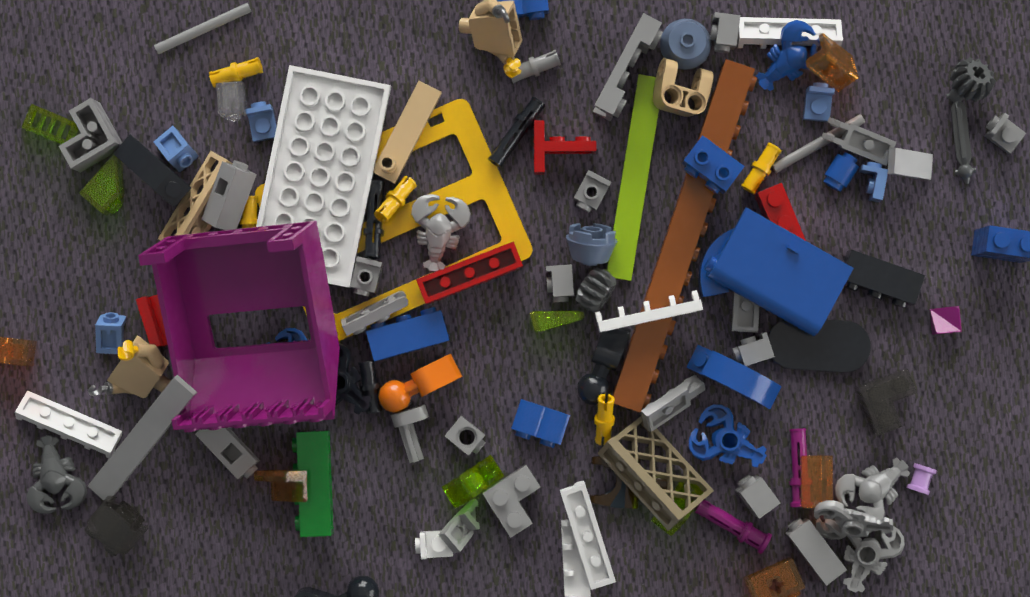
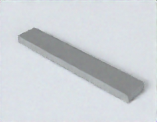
M175 376L96 474L88 487L108 503L171 426V420L184 410L197 392L181 377Z

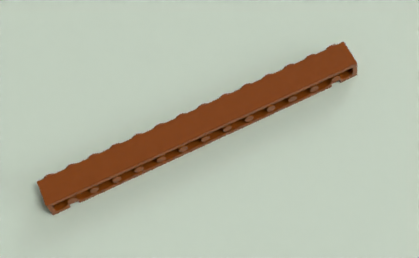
M725 59L698 140L703 135L727 154L732 155L733 150L729 149L731 140H736L741 126L737 125L739 116H744L749 101H746L745 98L748 91H753L757 77L753 76L754 68ZM686 173L643 301H649L651 310L670 306L669 296L672 295L675 297L676 305L683 303L684 296H681L680 293L683 285L688 286L692 272L688 271L691 261L696 262L700 247L696 245L699 237L704 238L708 223L704 221L707 212H713L717 200L713 198L714 192L705 186L706 181L699 176L694 178ZM643 304L640 312H645ZM672 317L635 325L612 394L615 399L614 404L640 413L642 408L649 404L651 394L647 392L650 383L655 385L660 370L655 368L658 359L663 360L668 347V345L664 344L666 335H672L676 321L672 320Z

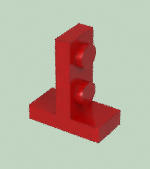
M534 120V175L545 174V154H596V141H591V137L588 136L575 137V141H565V137L556 136L549 137V141H545L544 120Z

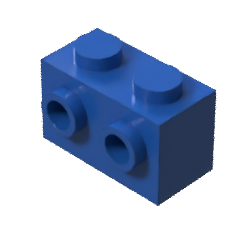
M703 135L682 162L686 166L684 170L694 178L701 177L706 181L705 186L716 194L719 191L724 194L745 167Z

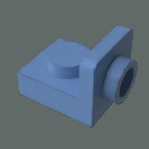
M815 82L813 86H809L805 93L803 120L828 122L835 88H828L829 84Z
M265 101L251 104V108L245 109L249 119L253 142L274 139L277 124L272 105H266Z
M171 126L153 141L167 161L179 172L190 166L199 156L174 126Z
M867 162V165L859 167V173L873 175V179H868L866 193L870 194L869 201L880 202L884 196L888 169H883L880 163Z
M114 312L100 315L95 324L96 353L118 354L117 348L123 347L126 316L118 315Z

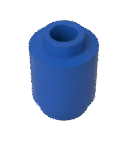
M846 152L843 155L837 154L824 175L826 177L823 182L838 192H841L843 188H847L859 169V166L856 164L857 159Z

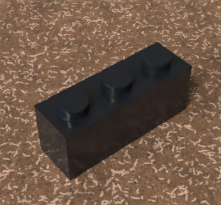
M854 250L847 251L844 263L854 269L844 288L858 291V288L867 290L868 296L882 300L883 296L892 299L891 304L901 308L916 304L925 275Z

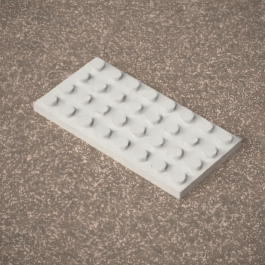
M289 65L256 227L317 221L328 284L350 288L391 85Z

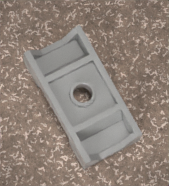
M643 13L596 101L593 113L610 122L613 116L617 118L620 116L627 101L623 99L625 91L622 90L629 76V72L626 70L628 66L634 67L641 52L647 54L649 48L655 50L663 33L659 30L662 22Z

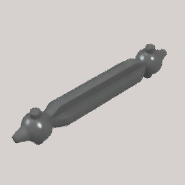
M952 88L949 94H946V99H950L953 102L950 110L956 160L960 164L958 170H955V175H959L965 184H969L970 177L973 173H976V168H972L969 165L972 154L966 106L962 102L964 96L957 95V89Z

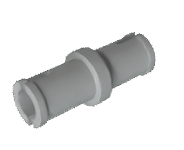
M556 50L536 58L533 56L529 57V61L521 63L520 67H518L521 73L511 79L514 84L533 75L535 77L540 76L541 72L560 66L561 63Z

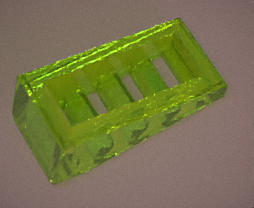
M31 104L21 129L59 144H63L75 137L78 131L74 121ZM36 113L41 114V117L35 128L31 125ZM46 117L51 118V121L45 132L41 129ZM56 121L61 122L56 136L52 135L51 132ZM69 125L71 128L66 140L61 138L65 126Z
M580 311L529 312L534 332L536 333L577 322L585 317L584 312Z

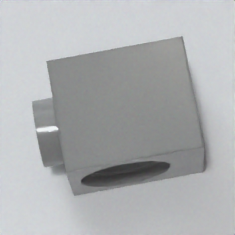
M462 415L445 435L447 439L468 456L471 452L477 454L486 443L482 440L485 434ZM463 430H471L475 436L473 443H462L460 433Z

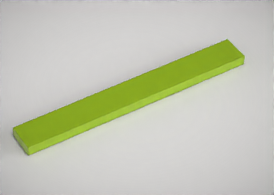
M640 74L637 79L613 231H616L615 238L617 239V244L607 264V271L615 279L626 281L632 280L659 109L653 103L656 77Z

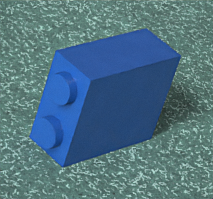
M991 225L974 231L971 256L1018 263L1029 262L1030 231Z

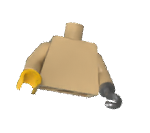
M484 0L478 3L469 18L460 19V33L472 34L474 47L497 56L504 64V72L509 78L519 75L521 70L518 67H520L521 62L514 56L523 40L514 1L498 2L497 0Z
M137 335L133 342L126 340L123 342V347L117 348L120 362L108 378V382H105L103 386H100L95 391L93 390L96 386L92 385L88 389V393L91 396H98L102 392H105L107 395L127 393L146 398L153 387L162 393L171 381L162 375L169 362L163 357L156 345L148 344Z

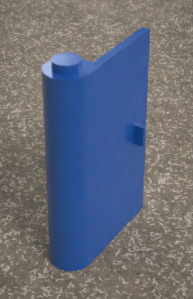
M745 207L721 254H717L715 257L710 256L704 266L706 277L812 336H815L822 328L854 269Z

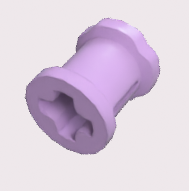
M914 463L915 471L911 483L907 484L906 488L929 495L930 491L928 488L932 476L936 474L937 470Z

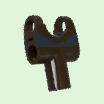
M600 456L592 457L591 464L603 465V467L612 470ZM613 470L612 472L616 476L614 487L605 494L589 496L591 503L614 508H638L639 498ZM656 478V483L662 489L667 490V480Z

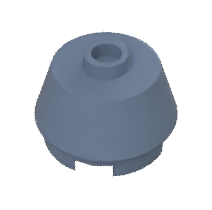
M676 20L670 23L661 35V53L664 58L677 61L678 69L696 68L709 56L711 50L710 35L707 29L695 20Z
M580 223L570 225L569 234L566 235L571 258L587 266H596L597 264L608 262L617 244V239L615 238L616 231H611L612 227L596 223H593V226L582 228Z

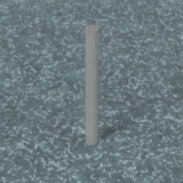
M245 3L155 44L154 47L157 53L161 54L252 11L249 4Z
M859 114L845 123L861 126L865 123V120ZM835 128L828 133L839 138L843 136L845 130ZM820 136L776 161L772 168L775 173H778L831 142Z

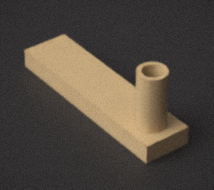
M418 81L374 167V174L396 184L442 95L441 91Z

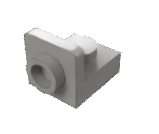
M1003 113L999 117L995 115L986 125L988 131L984 136L1007 154H1011L1026 132L1008 120V114Z

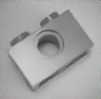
M749 474L737 483L739 487L735 489L736 493L752 515L759 519L780 504L762 477L757 475L750 476Z

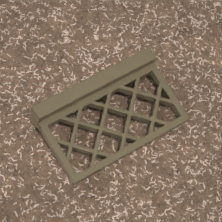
M640 416L618 435L608 440L598 454L669 531L714 490L657 428L652 432L648 431V438L637 436V427L640 424L644 427L642 416ZM621 439L632 441V451L626 450L619 441ZM637 442L649 444V454L638 452ZM654 445L661 446L666 451V457L655 455ZM638 459L649 460L650 470H645L638 463ZM655 461L666 463L667 473L655 471ZM672 464L679 465L682 468L683 476L672 474ZM656 478L667 480V490L662 489L656 483ZM673 481L684 483V493L673 491ZM690 484L697 485L704 493L702 495L690 494ZM674 497L685 499V509L683 511L674 502Z

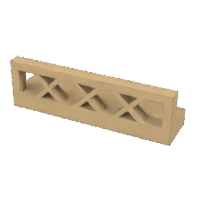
M210 151L190 184L191 189L181 199L158 238L160 241L167 236H171L175 229H177L175 236L209 232L212 225L203 221L202 216L222 161L233 164L232 162ZM216 160L219 161L214 171L211 172L210 169ZM204 184L202 191L197 194L199 187ZM190 207L189 213L184 216V212Z

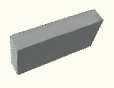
M889 148L887 174L931 180L933 154L901 148Z

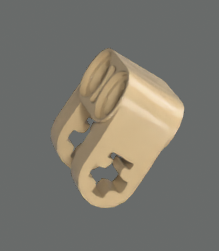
M663 58L659 64L655 79L654 105L660 110L684 117L702 113L707 106L711 92L713 72L702 68L697 69L691 89L675 85L678 62ZM665 91L671 95L670 103L666 102L664 98ZM689 98L695 103L694 110L690 109L688 105Z

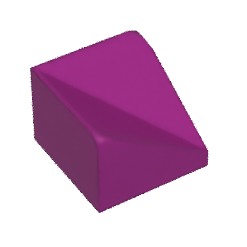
M959 306L929 309L932 335L962 332Z

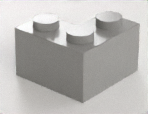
M92 98L69 110L81 133L59 146L70 168L80 173L113 154L122 143L101 103Z
M527 464L482 493L510 538L533 524L520 503V500L540 488L539 483Z

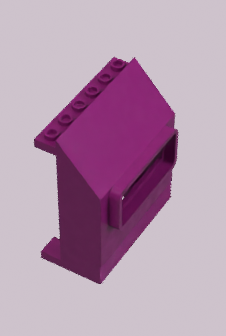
M317 221L167 236L138 255L140 266L152 265L174 377L178 375L197 392L184 410L171 420L173 430L183 429L184 432H193L206 429L218 430L231 427L243 428L256 425L268 426L271 424H294L297 422H319L334 419L340 347ZM298 306L306 308L311 340L226 348L215 347L209 315Z

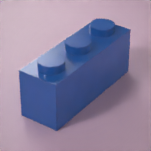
M435 307L420 311L421 316L411 318V315L407 314L395 318L396 323L386 325L385 321L370 325L371 330L366 331L373 360L376 362L450 341L442 311H436Z

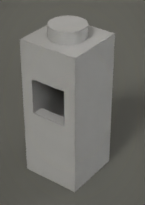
M236 160L233 161V164L222 161L202 216L203 221L218 229H237L257 175L248 170L247 164Z
M230 428L199 430L195 434L237 479H241L243 476L248 479L258 470L256 464L260 460Z
M798 518L788 525L790 530L785 534L824 585L827 586L847 571L809 519L805 518L802 520Z

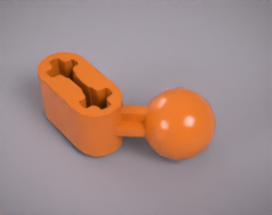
M449 354L410 374L412 379L405 383L397 380L386 382L379 391V402L385 410L398 413L408 407L412 396L420 393L421 397L463 376L452 355Z

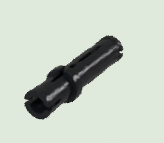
M532 97L522 113L516 115L514 118L516 121L502 138L491 156H489L488 160L499 168L503 166L525 133L534 127V120L546 107L542 101ZM530 113V114H531L530 117L527 119V121L524 123V125L522 126V128L519 130L518 128L520 127V125L523 123V121L526 119V117H527L528 114ZM515 135L514 139L511 141V143L509 144V146H508V147L506 148V150L503 152L504 147H505V146L507 145V143L510 141V139L512 138V136Z
M379 180L371 181L367 205L366 228L363 229V235L366 236L364 258L380 259L381 237L384 236V230L382 229V222L378 221L374 216L375 197L377 198L376 210L381 206L384 199L385 182ZM373 223L375 224L374 243H372Z

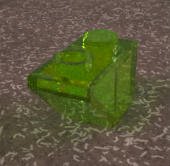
M489 455L441 488L456 509L502 479L504 474L493 457Z

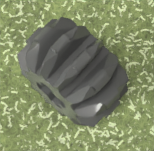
M969 57L954 67L949 78L952 81L951 88L957 89V95H963L965 101L971 99L976 103L991 93L996 82L993 78L994 72L988 70V64L983 65L980 59L974 61Z
M594 268L585 277L583 283H581L577 291L576 301L586 310L594 313L598 312L607 303L615 289V277L605 269Z

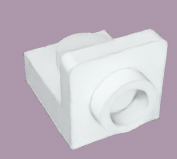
M442 530L420 532V538H415L416 554L421 553V560L453 556L451 549L438 535Z

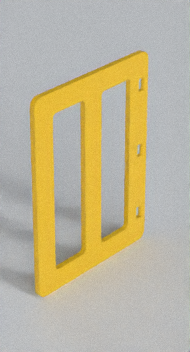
M457 99L434 109L430 118L442 114L444 122L430 127L427 122L413 151L449 135H456L471 167L472 174L430 193L440 196V200H433L428 203V206H433L435 203L439 204V206L427 218L430 219L439 213L447 215L445 205L455 209L454 204L445 201L446 197L459 198L467 205L484 200L501 235L500 243L446 267L513 241L521 261L528 259L533 251L532 245L497 166L488 160L491 152L470 104L464 99ZM395 127L382 132L376 163ZM265 183L258 186L255 191V196H258L257 203L259 207ZM416 200L405 204L401 209H397L387 223L384 224L382 220L384 236L381 237V243L420 226L411 216L412 205ZM367 221L363 223L357 254L365 251L366 236L363 235V229L366 228ZM373 223L372 243H374V236H375V224H374V223ZM413 280L343 312L334 313L338 341L353 336V333L348 336L346 335L341 319L398 291L405 292L408 305L390 314L389 319L425 304L417 281Z

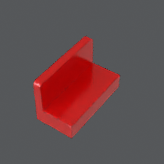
M158 294L135 299L149 344L156 345L158 348L167 346Z

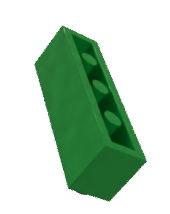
M330 430L296 432V437L292 438V451L297 453V463L293 464V477L298 479V489L294 490V503L299 505V515L295 516V530L300 531V537L332 536L334 534Z

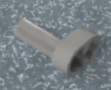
M425 404L391 414L394 427L399 428L409 463L424 459L413 423L429 417Z

